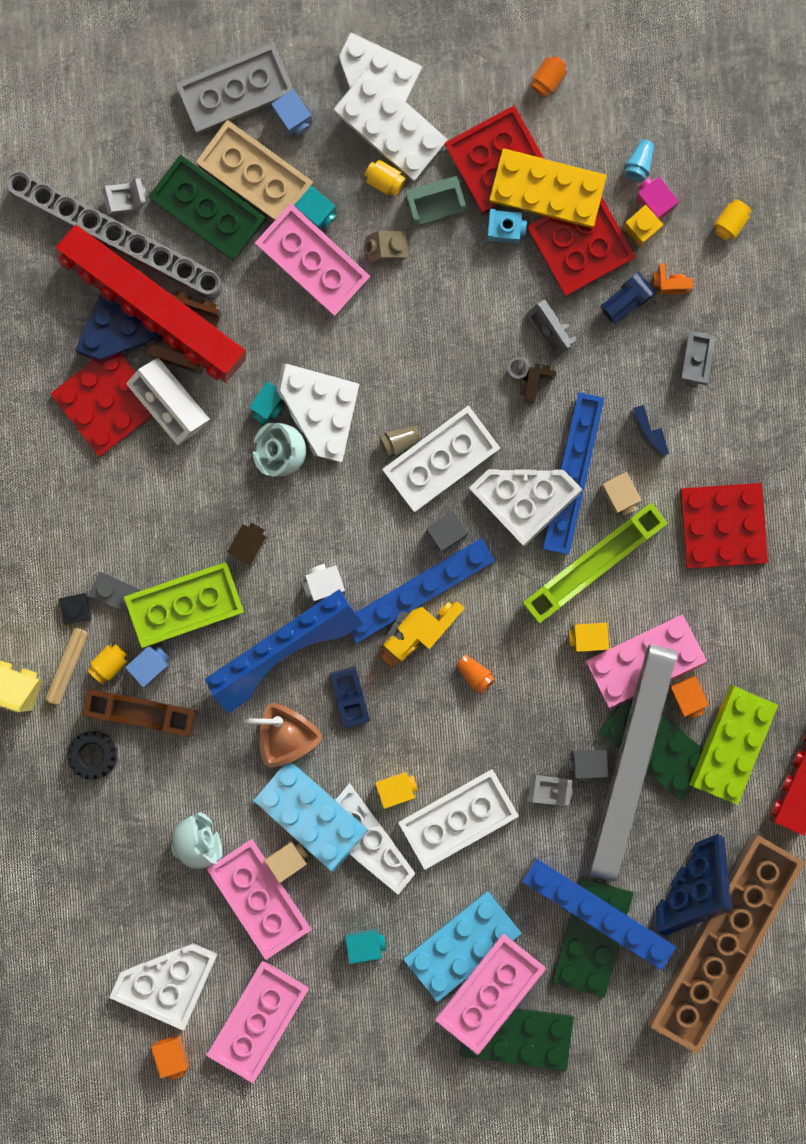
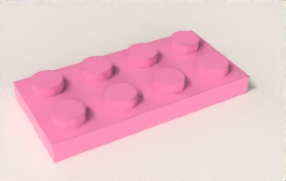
M291 203L254 243L333 316L341 310L370 277L369 274Z
M683 614L586 660V664L609 710L633 699L645 652L649 644L677 651L671 681L707 664V660Z
M252 838L217 861V864L208 867L207 871L265 960H267L311 931V927L283 884L279 883L265 862L266 858Z
M502 933L437 1015L435 1021L476 1054H479L542 975L546 967Z
M262 960L207 1056L254 1083L309 987Z

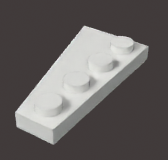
M349 783L337 797L336 801L369 830L351 851L350 855L395 893L399 894L415 875V872Z

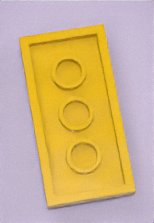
M503 148L489 202L593 229L607 175Z

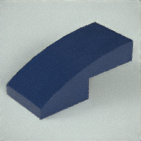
M644 405L634 407L631 413L643 439L660 458L666 457L669 451L662 428L651 431Z
M356 666L331 672L330 678L344 728L370 722Z

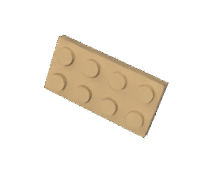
M228 120L196 161L200 168L274 221L290 203L294 205L309 187L314 184L312 180Z

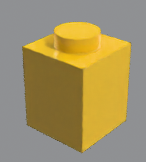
M645 205L625 222L623 230L641 248L660 232L664 224Z
M608 624L573 625V630H569L570 647L574 646L575 652L609 650Z
M406 771L375 782L384 809L414 799L413 792L418 791L414 776L408 777Z

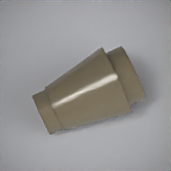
M416 426L384 432L383 436L379 437L381 448L387 457L391 455L395 457L421 440Z

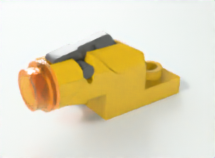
M455 600L452 604L447 601L437 613L440 615L438 620L423 607L413 609L410 613L400 612L384 638V643L380 646L381 650L378 655L394 668L420 647L418 646L419 642L430 649L465 608Z

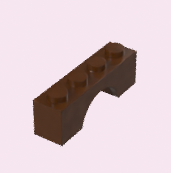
M87 689L82 716L132 724L191 737L198 710L97 689Z

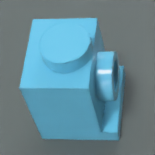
M490 209L487 241L519 243L520 236L526 235L527 220H522V213ZM503 222H511L513 224L512 228H504Z

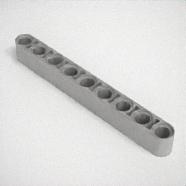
M16 171L8 177L7 187L15 198L71 228L77 224L105 246L204 298L214 299L221 293L222 283L218 275L206 267L24 172ZM27 181V186L23 191H15V186L18 182ZM43 193H49L51 195L50 200L45 204H40L38 201L39 197ZM65 206H74V212L70 216L62 215V210ZM94 217L98 219V223L94 228L88 229L85 227V223L89 218ZM120 230L121 237L118 240H109L111 231ZM137 242H143L145 244L144 250L141 253H133V245ZM159 255H168L169 260L165 265H156L155 261ZM191 267L192 274L190 277H179L181 268ZM207 279L216 281V286L210 291L202 288L204 281Z
M649 644L646 649L588 866L589 876L613 882L618 877L677 656L676 650Z

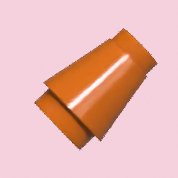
M468 655L462 657L456 664V667L473 692L477 691L479 694H482L495 681V678L492 676L493 672Z

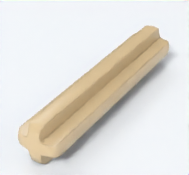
M80 628L73 630L47 693V702L54 705L60 704L87 639L88 632Z

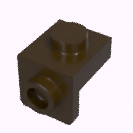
M535 364V368H529L527 379L522 378L520 394L525 395L524 402L535 403L539 378L555 379L556 371L551 370V366Z

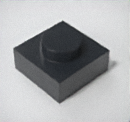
M87 593L59 598L64 625L92 619Z

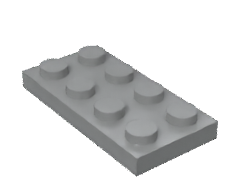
M274 43L176 83L197 135L220 126L227 120L232 121L268 106L293 90Z

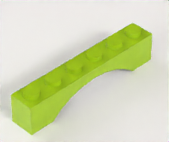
M649 503L523 601L522 605L536 623L540 624L590 583L666 526L668 522L653 503Z

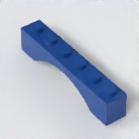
M338 589L205 678V681L213 697L229 714L251 699L255 688L262 678L286 656L313 643L341 639L363 623L347 598Z
M536 858L532 860L520 880L528 887L585 921L660 970H663L676 948L670 942Z

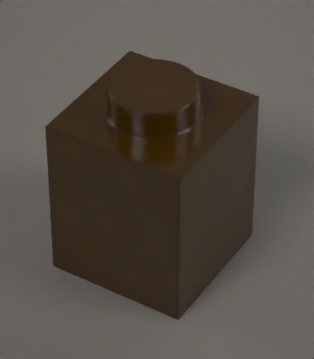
M250 523L249 527L242 524L227 552L253 566L268 537L263 535L265 530L253 523Z

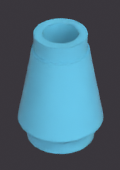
M640 140L625 163L624 174L629 179L642 182L645 180V177L649 176L653 149L655 147L651 141Z

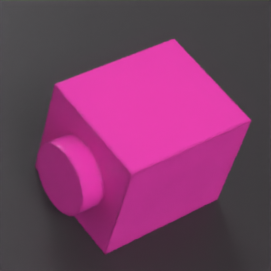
M660 176L654 181L649 178L638 187L639 192L635 198L642 207L647 205L659 220L676 208L679 203Z

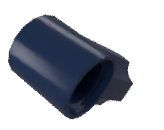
M637 272L621 286L617 293L604 302L600 308L605 316L616 324L636 306L640 307L648 301L656 291L642 274Z

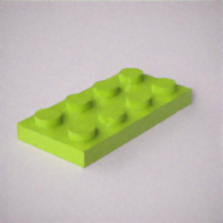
M227 561L124 596L141 648L244 613Z
M729 684L689 785L738 805L778 705Z

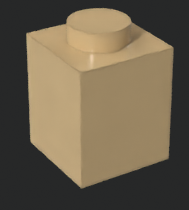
M627 472L600 486L615 515L622 512L623 516L638 509L636 504L641 501V498Z
M292 840L268 856L265 862L280 883L307 865L306 857L309 855L300 842L296 845Z

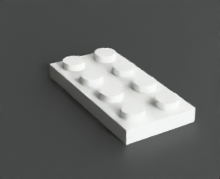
M368 68L363 71L332 109L334 113L411 181H415L448 140Z
M468 405L382 470L415 513L499 451L500 447Z
M493 769L400 820L398 823L424 870L516 819L519 815Z

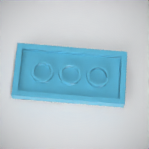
M293 762L283 765L253 800L332 872L340 866L369 831Z
M487 890L403 959L438 1002L471 974L502 933L511 940H515L522 933Z

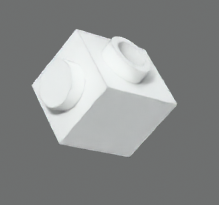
M325 564L309 569L311 574L305 575L307 581L303 582V587L307 598L313 597L314 602L325 599L338 589L342 593L345 592L336 565L326 568Z

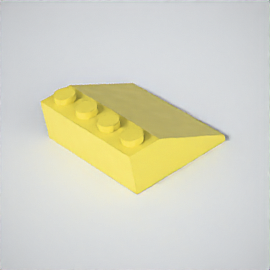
M0 660V706L17 712L32 711L43 680L36 678L37 672L25 668L18 672L11 669L12 664Z

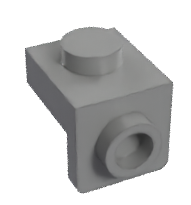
M135 178L130 183L109 185L102 188L108 215L138 211L146 204L147 192L145 187L142 186L140 178Z
M531 774L528 794L529 802L569 807L573 795L572 780Z

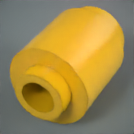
M378 160L377 163L371 162L364 176L368 177L367 184L387 196L391 194L396 197L406 178L401 176L400 171L381 160Z
M738 199L728 203L713 224L716 228L715 233L726 241L729 238L736 239L750 219L749 215L752 212L750 207Z
M107 644L91 661V667L88 669V672L101 684H104L107 680L111 681L126 665L127 660L125 657L127 654L117 644L113 647Z

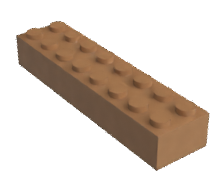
M751 834L728 875L732 911L702 922L647 1021L651 1028L699 1055L805 864L803 860L759 835Z

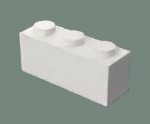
M159 358L138 369L126 383L177 446L195 435L210 420Z

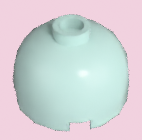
M268 423L260 428L254 439V443H257L256 452H253V459L261 473L280 477L291 475L303 464L306 455V444L303 436L294 427L283 423Z
M199 812L184 819L176 826L173 833V843L171 845L173 855L179 858L184 865L194 869L213 866L222 857L220 837L218 832L212 835L209 826L213 823L205 814Z

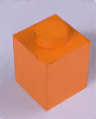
M690 676L669 686V691L681 716L685 717L688 715L692 719L705 713L703 708L709 706L696 676Z
M180 1034L154 1042L151 1049L160 1078L168 1076L169 1080L184 1076V1071L188 1069L189 1062Z

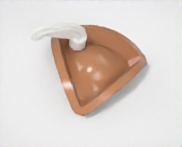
M271 703L267 705L262 719H246L248 724H261V756L264 764L271 768L297 760L310 752L322 740L321 732L310 721L280 704Z

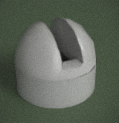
M515 357L510 360L508 372L513 378L520 379L529 373L530 364L527 359ZM520 361H523L521 374H517Z

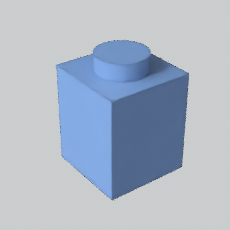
M294 89L271 103L273 112L290 137L295 133L301 135L310 128L309 124L312 123L311 114Z
M148 646L125 668L143 688L148 687L170 666L166 661L169 659V656L159 646L156 649L153 646Z

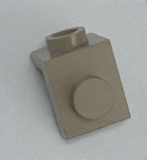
M377 231L365 238L364 248L369 263L379 260H404L409 257L406 231Z

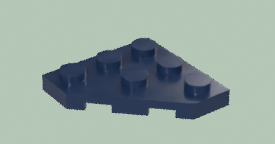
M100 294L75 351L76 354L102 363L111 359L114 355L124 351L126 353L145 346L147 342L161 337L163 339V336L156 331L154 333L148 331L142 325L140 319L136 316H128L123 312L120 304L114 300L108 301Z
M716 834L695 843L690 851L693 853L685 868L681 866L670 884L673 886L672 890L665 900H660L656 907L658 933L665 936L732 911L725 838Z

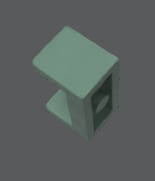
M457 176L405 191L414 227L466 212V204Z

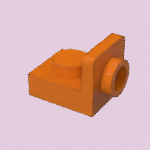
M665 263L659 264L657 271H653V287H658V295L690 294L693 290V278H686L684 274L670 275V279H666Z

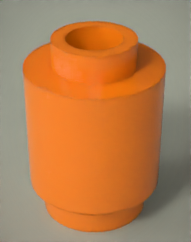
M553 56V58L546 57L531 79L533 81L530 87L541 96L547 98L550 93H554L567 75L566 63L556 56Z

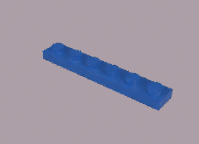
M578 392L560 470H564L584 492L605 398ZM583 492L548 524L543 550L565 555L570 554Z
M482 538L357 611L356 613L363 624L350 632L356 643L394 622L400 612L409 613L411 610L416 609L493 563L495 560Z

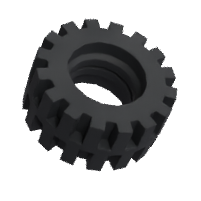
M88 731L79 734L68 747V765L76 775L83 779L94 780L106 776L113 770L118 758V751L114 741L107 734L99 731ZM88 744H96L103 750V760L95 767L86 765L81 757L82 750Z

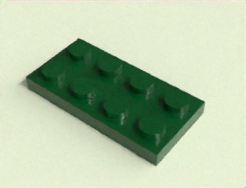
M181 154L148 196L150 200L232 261L237 259L266 221L263 215Z
M632 700L618 706L598 730L601 735L618 749H620ZM661 714L646 772L682 801L693 788L689 783L703 748Z
M583 877L580 878L579 886L628 916L634 894L633 891ZM571 913L552 983L605 998L620 944Z
M515 1008L479 1054H476L460 1041L459 1056L567 1071L574 1016Z

